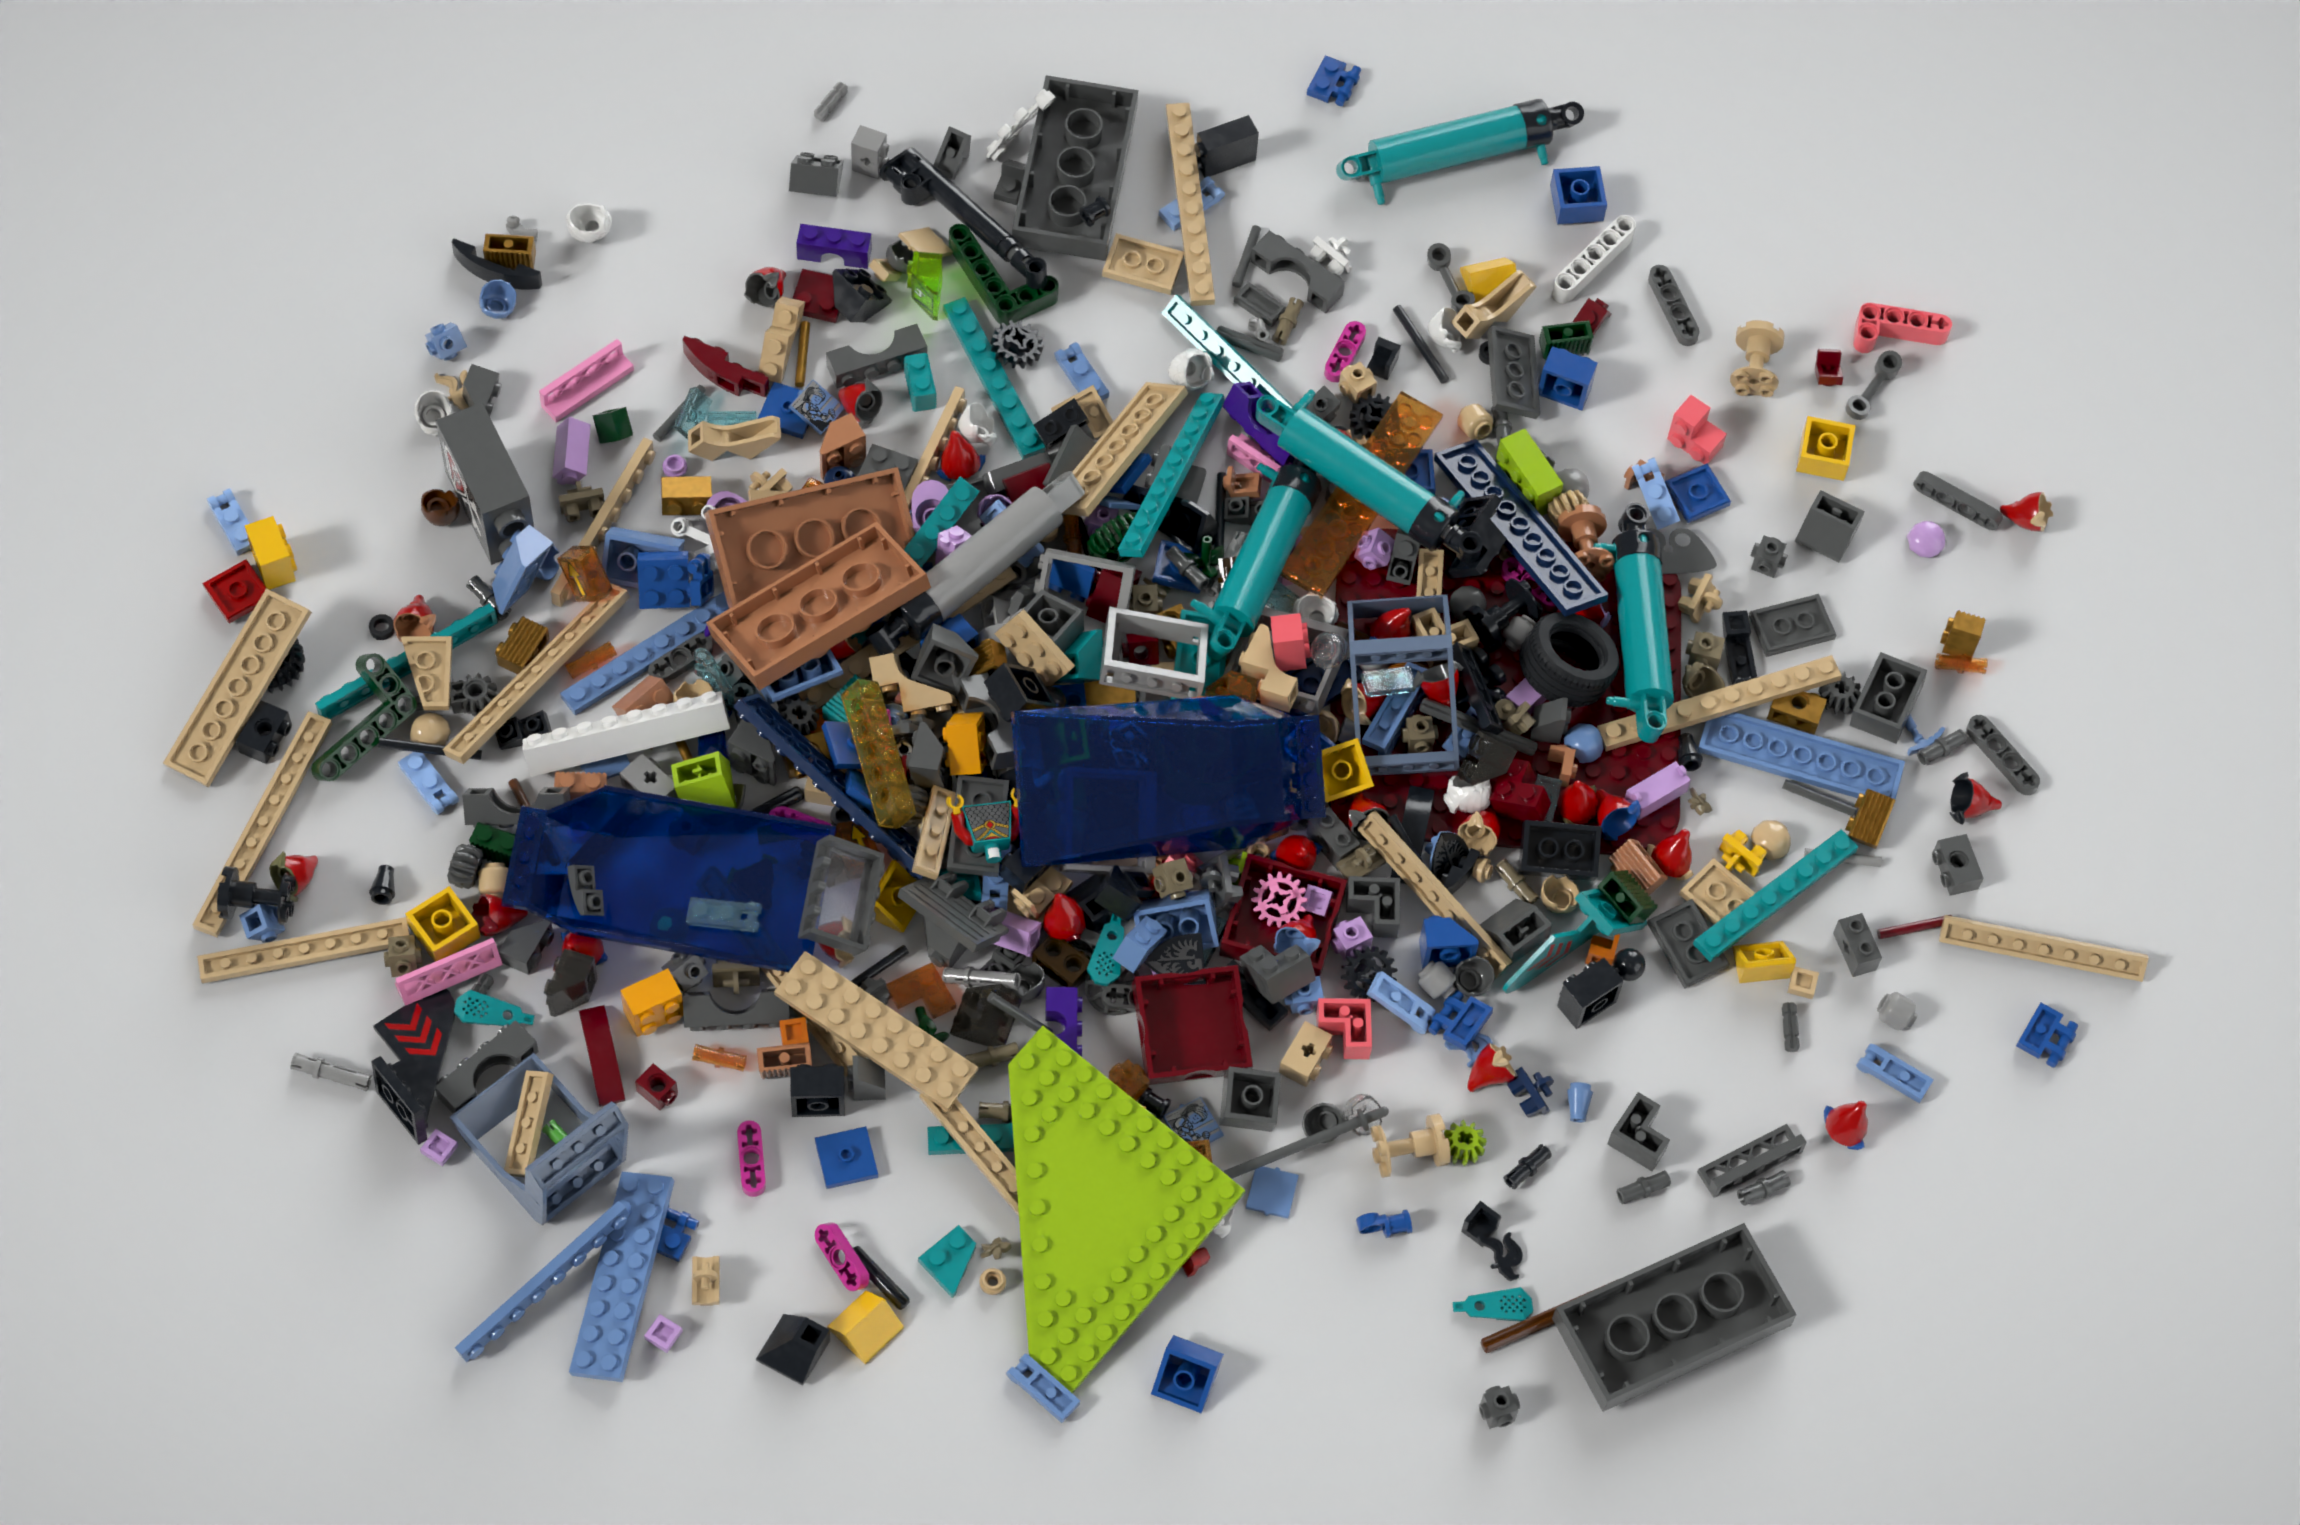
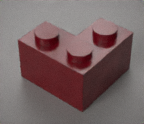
M1108 569L1097 572L1094 579L1095 591L1090 593L1085 606L1088 607L1086 616L1106 623L1109 607L1117 608L1123 572ZM1135 570L1133 585H1138L1142 571Z
M1512 758L1505 759L1489 797V801L1497 816L1522 821L1545 820L1551 801L1544 786L1534 785L1537 778L1529 761Z

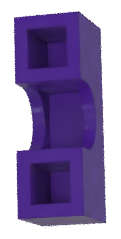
M800 223L796 242L797 259L821 263L823 254L832 253L843 258L844 266L868 269L872 251V233Z
M1046 987L1045 1021L1058 1022L1063 1025L1065 1030L1055 1036L1082 1057V1045H1077V1036L1082 1037V1021H1077V1013H1082V997H1077V987Z

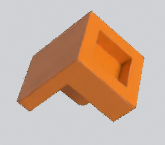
M1620 934L1615 935L1613 940L1593 935L1585 964H1589L1592 961L1598 962L1605 958L1612 966Z
M806 1017L779 1021L782 1045L809 1042Z

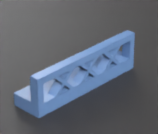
M1406 662L1362 738L1363 745L1377 750L1378 755H1390L1401 737V728L1405 727L1406 718L1414 715L1426 694L1420 686L1413 687L1415 675L1418 670L1422 673L1427 669L1411 662Z

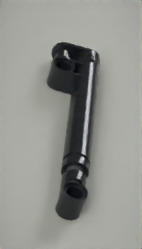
M915 148L906 149L883 165L879 174L880 178L893 184L894 189L901 194L903 203L906 205H916L932 195L1005 262H1010L1011 266L1026 278L1028 287L1041 289L1047 284V265L1045 260L1034 257L1026 249L1022 248V244Z

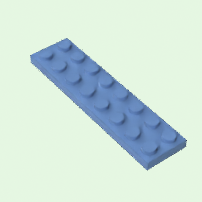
M1737 712L1706 721L1698 747L1700 753L1854 798H1858L1859 793L1865 794L1866 790L1870 789L1896 799L1905 764L1903 760Z
M622 1171L613 1205L619 1200L626 1207L630 1216L622 1228L619 1230L614 1229L606 1236L607 1240L602 1245L569 1373L572 1376L623 1382L675 1182L672 1177Z

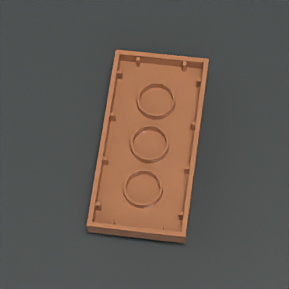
M898 467L712 509L704 513L729 609L876 521L903 550L915 535Z
M876 521L709 620L706 624L712 638L760 691L811 659L822 657L831 647L851 635L867 630L873 622L927 591L931 586L927 574Z

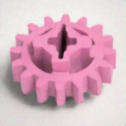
M1278 872L1277 878L1268 874L1269 881L1267 882L1260 879L1259 882L1262 887L1260 889H1253L1258 894V897L1251 898L1252 902L1258 903V906L1253 909L1254 912L1261 911L1262 913L1259 919L1263 921L1268 918L1267 925L1270 927L1274 922H1277L1278 928L1283 925V922L1288 923L1293 918L1297 921L1300 920L1298 916L1299 911L1306 912V909L1302 907V903L1308 902L1307 898L1302 897L1306 889L1298 888L1301 881L1297 879L1292 882L1291 874L1283 878L1282 872ZM1278 883L1287 884L1293 889L1285 891L1280 888ZM1270 888L1271 892L1268 899L1263 901L1264 893ZM1277 894L1286 897L1283 900V906H1279L1277 903L1273 904V901L1277 900ZM1297 899L1296 906L1290 913L1289 907L1291 902ZM1273 909L1279 911L1281 917H1274L1268 914L1267 911Z

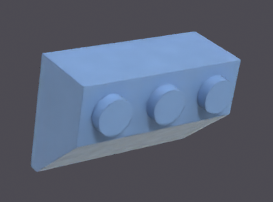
M530 524L524 530H517L510 539L512 545L502 555L504 561L494 571L496 577L492 587L497 610L501 615L530 589L553 544L551 540Z
M612 526L605 534L600 581L638 588V552L683 551L685 540Z
M829 649L822 657L811 659L761 689V692L766 701L772 704L843 675V670Z
M1209 889L1185 892L1186 896L1177 900H1171V897L1140 900L1142 904L1133 914L1135 925L1148 916L1158 921L1167 930L1160 944L1175 936L1201 933L1203 949L1219 947L1220 945L1216 910L1212 892H1209Z

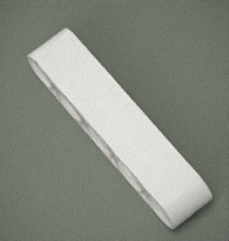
M1629 215L1617 217L1556 276L1552 291L1553 299L1556 302L1563 304L1570 302L1631 243L1636 228V222L1633 217Z

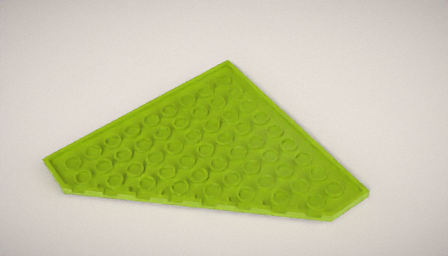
M1042 1026L1008 1064L1028 1350L1030 1357L1073 1394L1246 1192L1228 1175L1051 1031Z

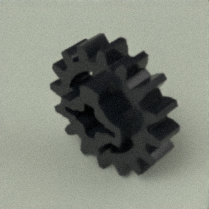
M1010 320L1008 326L1001 323L1000 328H995L990 344H992L991 352H997L996 359H1004L1003 365L1009 362L1012 368H1015L1016 364L1024 369L1026 363L1029 366H1033L1034 361L1039 360L1044 347L1042 345L1043 338L1037 337L1038 330H1030L1031 324L1025 327L1022 326L1023 323L1020 320L1018 325H1015Z
M1380 393L1377 394L1376 398L1368 394L1367 400L1359 397L1358 403H1353L1349 415L1350 428H1355L1354 435L1361 433L1365 438L1372 439L1374 437V440L1378 439L1381 444L1384 442L1385 437L1392 440L1393 433H1399V427L1402 423V411L1397 409V402L1389 403V396L1381 399ZM1361 413H1363V419H1362V420L1360 419V414H1361ZM1389 417H1391V423H1390V424H1388V418H1389Z
M1363 945L1362 952L1358 949H1353L1354 957H1345L1349 963L1348 965L1341 966L1343 970H1346V974L1340 977L1348 981L1344 985V989H1352L1350 993L1352 997L1356 998L1359 995V999H1367L1368 997V999H1371V1002H1376L1367 995L1376 974L1383 971L1397 981L1396 978L1392 977V973L1397 972L1398 969L1391 967L1395 960L1390 957L1386 958L1387 951L1381 950L1379 952V947L1372 946L1370 950L1369 946ZM1373 957H1376L1383 966H1378ZM1370 970L1377 971L1373 972V974H1370L1368 978L1361 976L1366 975V973H1369ZM1355 981L1361 982L1365 991L1359 988Z

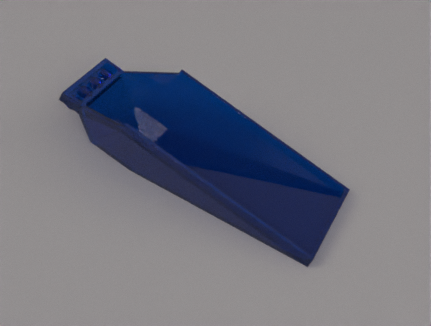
M1236 695L1011 711L1022 867L1244 849L1301 819L1326 817L1319 715L1292 716Z
M604 785L600 789L549 810L521 806L501 906L529 911L575 935L789 972L805 951L812 956L814 953L815 942L809 939H799L798 933L816 843L828 835L834 836L836 826ZM567 866H594L596 890H603L604 916L580 915L571 893ZM826 868L824 882L827 879L828 868ZM824 891L821 893V898H820V903H819V906H820L821 908H822V902H823ZM820 915L816 918V929H818Z

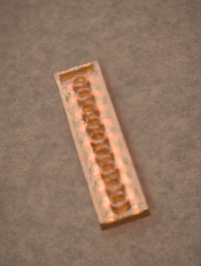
M1401 391L1364 445V448L1405 475L1442 420L1443 414ZM1337 486L1286 561L1280 576L1308 592L1317 594L1322 599L1378 514Z

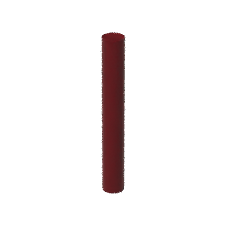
M1944 916L1878 929L1877 935L1879 939L1938 928L1942 926Z

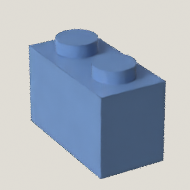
M1146 916L1125 936L1113 959L1134 973L1145 962L1152 951L1159 946L1167 930L1158 921Z

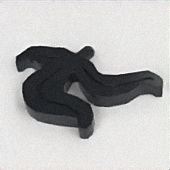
M1480 1233L1477 1238L1479 1244L1490 1248L1494 1252L1495 1263L1491 1264V1269L1498 1268L1499 1273L1508 1281L1518 1279L1519 1274H1514L1511 1267L1521 1263L1523 1254L1520 1246L1511 1239V1233H1506L1502 1242L1493 1237L1486 1238ZM1503 1244L1508 1251L1505 1257H1503Z

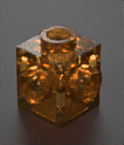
M1129 1059L1122 1064L1117 1063L1109 1071V1079L1135 1101L1149 1087L1150 1080L1146 1077L1143 1068L1137 1063L1133 1064Z

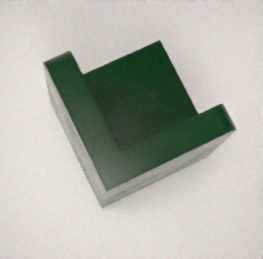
M626 407L610 409L592 415L601 444L620 441L633 435Z

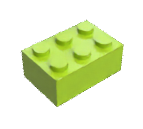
M1524 428L1500 439L1495 462L1541 516L1548 514V503L1553 501L1554 497H1558L1561 494L1563 483Z

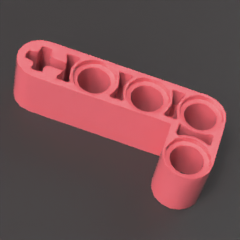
M1865 303L1861 306L1855 323L1853 345L1858 352L1869 353L1874 349L1878 336L1942 345L1947 341L1952 321L1943 314L1877 303Z

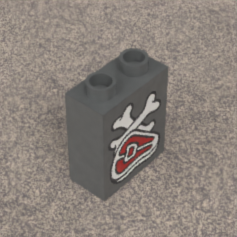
M481 402L437 419L436 425L445 472L492 565L504 560L502 555L512 545L510 539L517 530H524L529 524L534 528L529 494L485 406Z

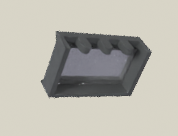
M828 835L817 841L798 938L809 939L850 953L852 956L865 952L871 942L869 933L876 916L874 907L880 895L879 881L885 870V864L883 863L885 854L833 835Z

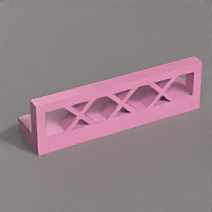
M618 339L614 340L539 391L541 407L555 422H558L634 371L633 364L623 354L622 343Z
M1241 433L1239 437L1232 434L1228 439L1227 455L1252 472H1260L1256 468L1259 463L1267 465L1275 471L1282 467L1259 444ZM1260 472L1261 477L1271 484L1272 480Z
M491 938L395 978V985L406 1006L503 964L496 943Z

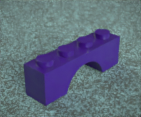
M1250 381L1234 383L1222 407L1233 420H1236L1244 428L1248 435L1252 436L1259 443L1263 450L1267 451L1274 458L1278 465L1293 464L1295 457L1278 446L1279 436L1264 427L1256 419L1257 401L1264 395Z

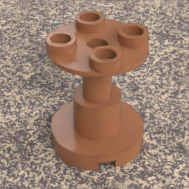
M1591 504L1577 505L1575 510L1569 513L1565 510L1557 519L1560 537L1566 542H1573L1574 547L1580 550L1575 553V556L1599 583L1603 582L1606 579V575L1612 571L1613 564L1615 563L1613 554L1608 550L1593 547L1595 543H1598V537L1607 528L1605 514L1601 513V509L1598 506Z

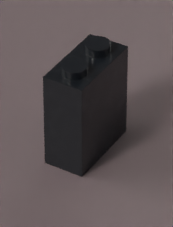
M1249 115L1197 133V143L1194 146L1198 171L1202 172L1204 178L1256 160L1259 132Z

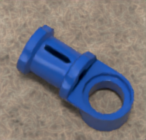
M1407 1209L1403 1210L1400 1214L1391 1216L1367 1213L1356 1219L1360 1234L1383 1230L1385 1238H1390L1392 1234L1412 1233V1222Z

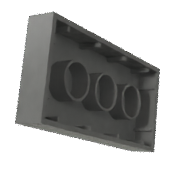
M1046 75L1043 89L1050 91L1056 99L1045 110L1042 111L1038 108L1012 227V236L1022 244L1023 248L1106 261L1137 112L1139 90ZM1101 196L1107 201L1111 214L1107 217H1101L1095 221L1093 226L1089 227L1082 220L1079 210L1083 206L1087 207L1094 203L1095 199Z
M1743 1223L1556 1307L1552 1320L1601 1410L1604 1412L1790 1327L1797 1314L1748 1228Z

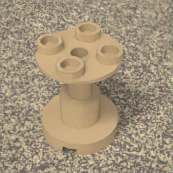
M1753 320L1746 322L1745 327L1741 328L1740 325L1737 328L1736 344L1743 351H1746L1745 358L1749 362V366L1736 369L1730 376V383L1735 388L1737 395L1746 396L1750 394L1771 397L1774 390L1778 387L1779 380L1777 376L1763 368L1764 364L1769 361L1770 355L1777 353L1784 345L1785 334L1780 327L1779 331L1773 328L1774 324L1771 322Z
M1439 1113L1427 1115L1426 1129L1409 1132V1138L1387 1142L1381 1125L1370 1128L1372 1140L1376 1142V1148H1372L1375 1164L1379 1163L1382 1178L1391 1176L1390 1158L1412 1153L1414 1158L1432 1155L1437 1167L1450 1163L1448 1138L1445 1139L1443 1130H1446Z

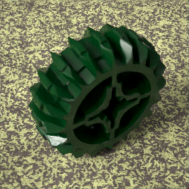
M1136 512L1131 514L1125 513L1123 516L1118 515L1096 529L1087 542L1089 556L1119 562H1127L1131 558H1135L1120 556L1118 547L1129 529Z

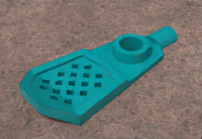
M1113 913L1110 923L1104 924L1087 967V971L1094 984L1102 986L1112 984L1120 978L1121 964L1113 960V956L1124 940L1125 928L1120 925L1122 919ZM1113 934L1117 938L1115 940H1110L1108 936Z
M468 990L458 997L454 1008L455 1015L462 1023L488 1026L510 1025L515 1020L519 1024L533 1025L535 1016L523 1013L519 1006L473 990ZM503 1013H511L512 1018L510 1020L505 1019Z
M1521 1287L1468 1296L1465 1301L1453 1302V1312H1466L1469 1317L1521 1322L1533 1313L1532 1298ZM1480 1303L1484 1306V1309L1479 1311L1475 1308V1305Z

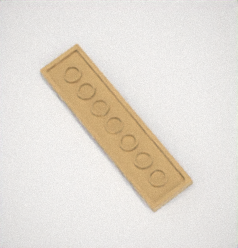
M1146 382L1073 470V474L1084 489L1085 494L1062 514L1089 517L1188 395L1186 386Z
M266 588L163 762L165 766L209 788L312 612L309 609Z
M806 951L774 991L775 996L947 1112L978 1071V1067Z

